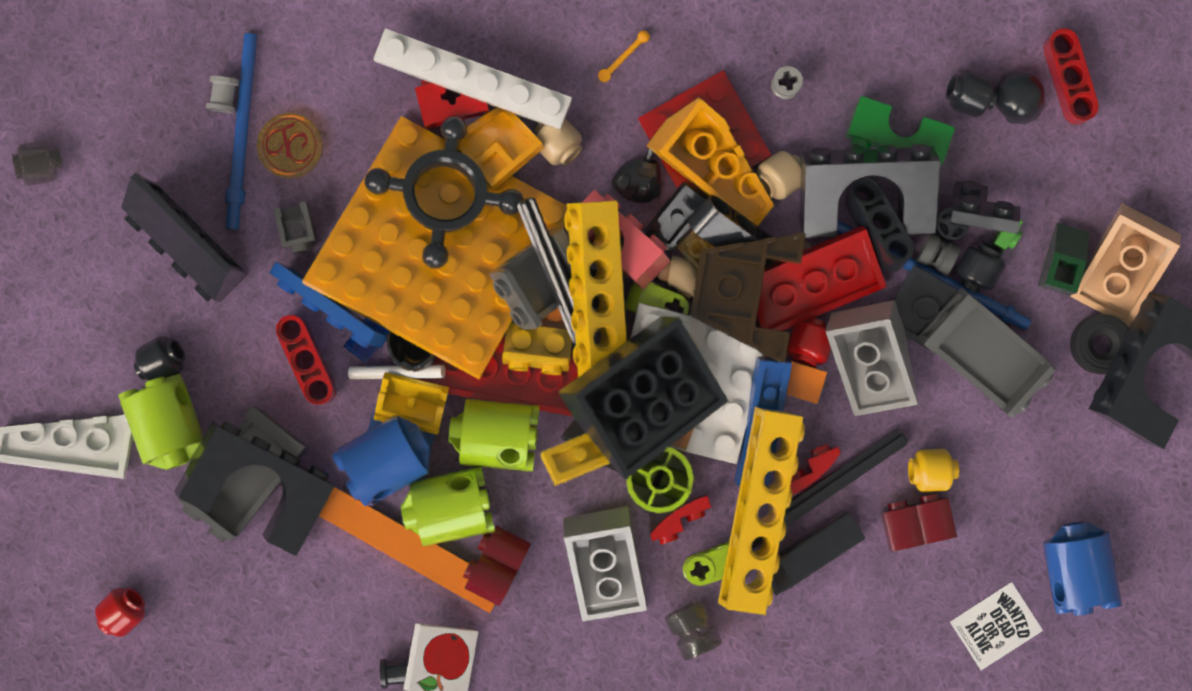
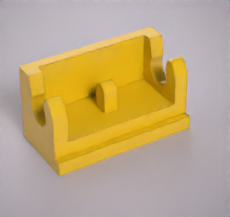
M384 372L373 420L384 422L397 415L418 425L424 432L438 435L449 387Z

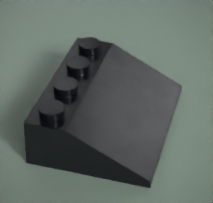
M136 172L130 177L121 206L128 214L124 219L137 232L143 229L151 237L148 243L160 255L166 252L174 260L171 266L183 278L189 275L197 283L194 289L206 301L209 302L213 299L214 301L221 302L248 274L157 183Z
M670 316L659 317L558 392L575 421L623 479H628L728 402L726 395L680 317Z

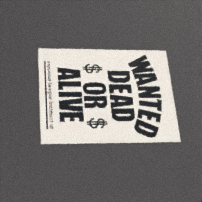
M1012 582L950 621L980 670H983L1043 631Z

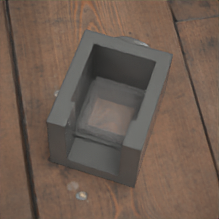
M306 201L300 202V206L283 210L280 207L273 209L282 248L292 249L293 254L312 250L311 244L318 242L311 207Z

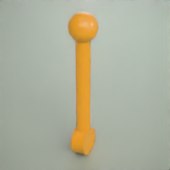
M641 30L638 33V38L607 69L599 71L598 78L601 82H608L611 79V74L641 43H646L650 40V33L648 31Z

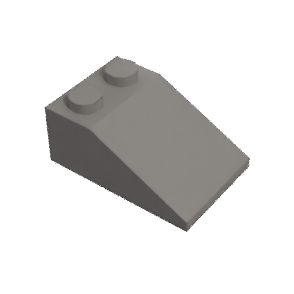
M895 300L831 313L826 334L854 416L918 405L919 401L905 330Z
M628 506L564 517V540L582 622L647 611Z

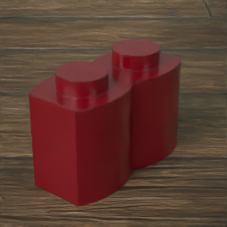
M932 493L920 496V503L908 505L907 500L888 503V510L881 511V517L889 550L894 552L956 538L957 533L949 498H940L939 493Z
M498 526L495 527V532L492 534L485 533L477 547L478 550L482 551L478 562L471 559L463 575L464 578L468 579L464 589L500 607L532 543Z

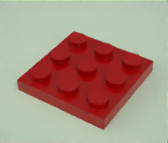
M724 70L637 118L650 141L668 118L700 98L725 119L730 128V133L736 143L740 145L745 154L744 157L751 168L772 156ZM659 157L676 189L685 181L705 194Z

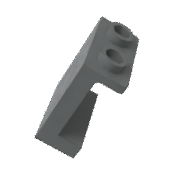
M563 228L548 230L567 278L570 281L572 279L571 265L567 260L569 237ZM532 243L489 273L494 282L493 288L495 292L506 301L511 309V318L523 330L537 329L542 325L541 320L558 308Z

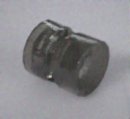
M704 600L684 606L664 618L671 634L679 637L676 645L685 661L705 654L723 643L716 626L709 625L708 623L711 615Z

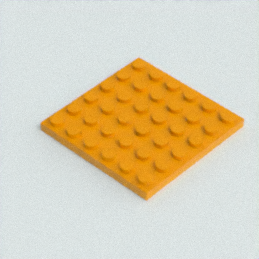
M401 116L368 172L374 168H382L391 177L405 178L408 169L419 157L432 151L444 150L446 140ZM438 167L427 171L420 177L415 186V197L419 206L428 215L437 219L448 220L463 215L471 207L474 200L473 188L468 178L458 170L449 167ZM513 176L508 178L496 190H493L486 182L487 192L501 194L506 189H516L523 195L524 199L534 197L548 230L565 228L564 217L567 205ZM364 177L305 275L303 284L480 379L513 321L510 315L511 309L506 301L495 292L493 288L494 282L489 273L532 243L520 213L507 215L497 206L484 205L480 215L470 225L454 232L445 233L444 245L448 249L449 259L443 267L432 269L426 266L422 259L424 247L431 242L432 230L425 228L411 216L405 205L402 192L388 190L381 195L373 194L366 188Z

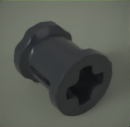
M409 657L407 661L393 662L380 659V682L382 689H387L389 685L405 684Z

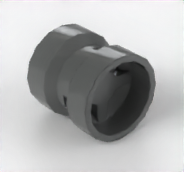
M930 233L918 254L916 262L924 266L930 264L936 268L938 273L947 276L958 258L961 247L954 243L947 244L941 240L940 236Z

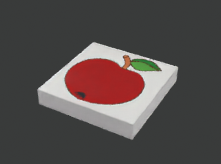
M415 623L404 690L468 691L478 631Z

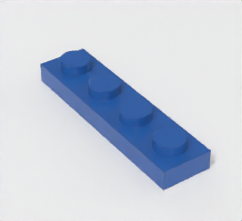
M275 262L269 273L279 279L277 286L292 295L297 292L303 297L301 300L302 304L315 312H318L319 309L328 315L325 319L327 322L340 330H343L344 327L353 333L350 338L361 346L368 348L370 344L382 348L387 340V335L349 308L304 285V276L292 267Z
M756 357L750 390L747 425L734 478L737 486H740L755 407L777 411L784 410L792 367L789 359H786L784 364L770 357ZM778 438L774 439L771 443L770 449L772 453L776 452ZM769 471L764 478L765 486L770 484L772 471Z

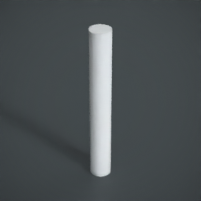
M398 365L350 366L348 377L349 379H383L384 372L408 378H444L445 366L430 365L423 371L418 372L404 370Z

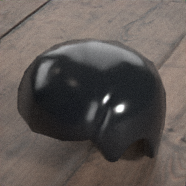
M1015 71L1004 76L996 86L995 91L998 92L996 108L1012 124H1028L1037 119L1044 109L1045 90L1042 83L1031 73Z
M391 331L386 336L390 357L395 364L404 370L413 372L423 371L433 364L437 357Z

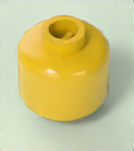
M944 448L918 450L914 458H910L908 462L909 481L911 484H915L920 492L949 490L953 480L959 477L958 461L952 459L949 451Z

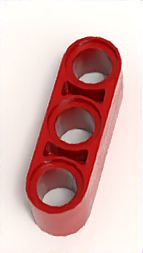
M1059 29L1045 40L1043 51L1062 113L1069 123L1080 125L1094 118L1098 112L1099 103L1079 38L1070 29ZM1055 38L1063 39L1067 43V53H1060L1055 49ZM1066 69L1073 70L1076 73L1078 79L1076 85L1065 81L1064 71ZM1079 100L1085 103L1087 106L1086 116H1080L1074 111L1073 105L1075 101Z
M295 315L282 317L276 324V334L304 397L308 402L315 405L330 403L336 396V385L308 323L303 318ZM296 321L300 325L301 332L297 338L291 340L285 334V327L289 322ZM310 351L315 359L314 364L311 368L304 370L299 365L298 359L301 353ZM317 381L325 382L328 387V394L321 400L316 399L312 394V387Z

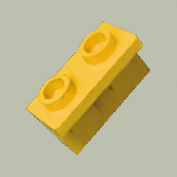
M511 323L506 331L502 362L503 364H508V369L514 371H528L529 367L542 368L541 372L544 374L561 375L562 371H569L572 341L566 329L540 326L537 329L523 330L517 324Z

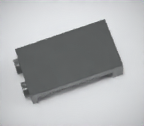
M962 287L918 336L923 345L940 356L1003 409L1011 418L1026 410L1031 402V397L1038 389L1045 388L1051 382L1053 373L1056 370L1044 356Z
M258 406L251 407L244 416L246 419L239 427L242 429L240 435L252 440L253 436H257L271 444L269 450L279 455L284 450L300 459L309 447ZM249 465L236 470L228 477L208 513L181 499L179 502L185 506L182 510L190 518L197 522L201 518L211 527L208 531L222 542L226 539L231 542L238 538L281 483L278 474L268 467Z

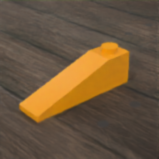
M698 98L668 118L646 146L706 195L719 197L758 226L774 204L758 176L749 166L740 145L734 140L725 119Z

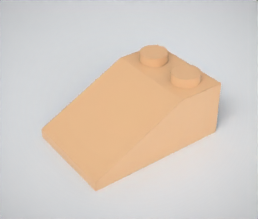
M1122 203L1084 269L1077 294H1073L1070 297L1102 314L1115 316L1130 327L1140 311L1142 302L1146 299L1149 292H1152L1178 251L1181 234Z

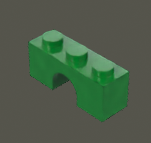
M863 96L859 97L845 135L846 138L852 139L851 145L870 149L871 146L878 148L883 145H891L896 148H911V146L916 144H925L935 147L940 159V167L943 165L955 127L923 117L919 121L913 136L900 137L894 134L889 126V115L892 106Z

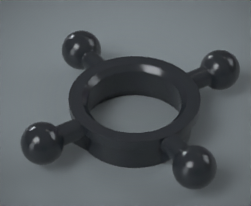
M449 116L441 124V133L446 139L444 150L432 151L419 157L410 166L405 178L391 177L382 168L370 170L365 177V186L373 194L381 195L388 190L402 192L405 205L411 216L422 226L432 230L431 242L422 251L423 262L432 269L443 267L449 259L448 249L444 245L445 233L454 232L470 225L480 215L484 205L497 206L504 214L515 215L519 213L517 203L524 200L523 195L516 189H506L501 194L487 192L486 180L479 166L468 156L457 152L459 141L467 133V124L459 116ZM438 167H449L464 174L470 181L474 192V200L471 207L463 215L448 220L437 219L424 212L416 200L415 186L420 177L427 171Z

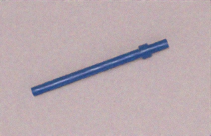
M244 33L229 189H226L225 203H228L225 229L239 230L241 205L245 204L246 191L243 190L257 43V35L252 33Z

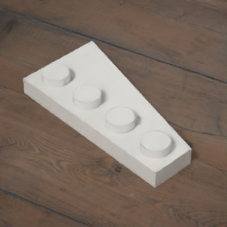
M125 414L111 417L99 416L83 420H62L55 423H34L0 427V462L126 479L133 436Z

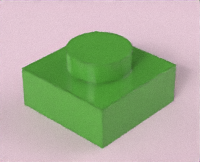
M1018 230L1016 234L998 231L990 245L1002 252L1008 247L1013 249L1023 232Z

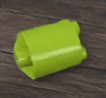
M181 374L166 379L159 377L146 382V387L137 390V388L118 394L143 465L148 464L170 470L191 462L204 438V434Z
M466 399L464 412L457 417H451L449 428V444H452L460 454V465L533 472L535 452H529V450H536L538 431L537 427H532V425H538L540 406Z
M668 447L626 479L628 492L636 504L647 511L663 513L673 511L684 504L692 491L694 478L691 465L685 456L674 448ZM658 470H664L658 487H654L652 484Z
M482 467L418 479L409 484L410 491L404 502L400 504L405 529H410L418 534L423 547L495 532L491 512L485 513V510L491 508L487 489L480 490L481 486H485Z

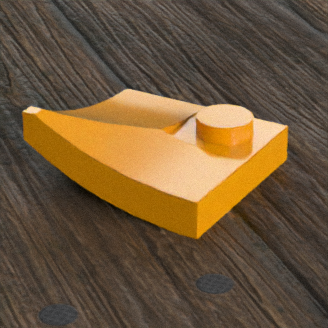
M498 107L467 127L466 136L458 144V150L471 158L479 166L486 182L493 190H496L545 148L543 143L514 113Z

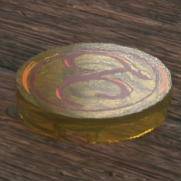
M294 113L276 115L267 121L259 132L256 144L258 157L264 167L276 176L286 179L304 177L313 171L323 151L322 137L315 124L304 116Z

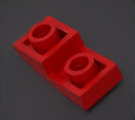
M828 443L810 450L811 457L805 459L810 471L805 473L802 468L797 470L795 475H792L790 484L792 495L810 486L832 466L841 453L837 446L830 448Z
M705 494L694 498L666 515L650 532L651 540L659 539L661 545L679 539L677 533L684 531L680 518L686 516L687 522L705 517V510L711 508L708 496Z

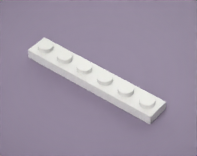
M386 28L373 58L375 62L559 130L562 128L572 102V97Z

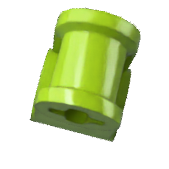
M633 281L624 304V309L637 314L639 303L666 309L665 304L671 305L676 300L679 302L678 308L683 310L682 314L688 315L689 304L684 296L664 289L655 283L650 282L642 290Z
M729 542L689 556L684 561L682 567L685 578L697 586L722 580ZM697 561L702 566L707 567L706 570L702 571L703 577L701 578L690 573L695 568L694 563Z

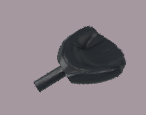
M647 149L645 156H637L626 161L616 172L612 180V186L620 195L634 203H648L658 198L661 194L660 169L658 162L653 159L655 153L651 149Z

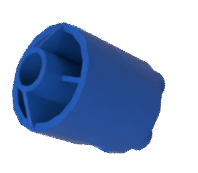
M395 415L338 448V451L332 454V457L340 471L345 470L351 479L346 484L355 500L360 499L366 507L367 505L372 506L430 473L428 467L431 446L418 425Z
M1086 521L1073 522L1061 525V528L1052 538L1043 541L1056 614L1073 612L1074 616L1094 613L1093 607L1102 605L1103 609L1122 606L1109 531L1102 530Z

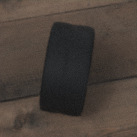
M1107 314L1095 315L1082 320L1075 327L1070 339V350L1075 362L1087 372L1107 374L1109 365L1116 357L1129 327L1121 319ZM1098 335H1104L1110 340V349L1105 354L1096 352L1093 347V341Z

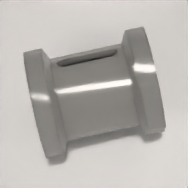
M792 66L780 68L775 73L771 82L773 94L782 100L794 98L803 84L801 72ZM783 76H787L789 81L794 80L795 83L790 90H787L784 85H779Z
M210 76V82L213 84L210 102L206 103V109L234 114L236 109L233 107L235 87L239 86L240 80L225 76Z

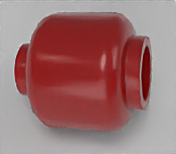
M810 318L807 322H799L793 327L787 350L793 362L813 368L827 363L831 346L826 334L827 324L825 322Z
M114 588L95 608L98 628L106 635L112 634L117 637L128 635L145 617V602L142 596L132 588Z

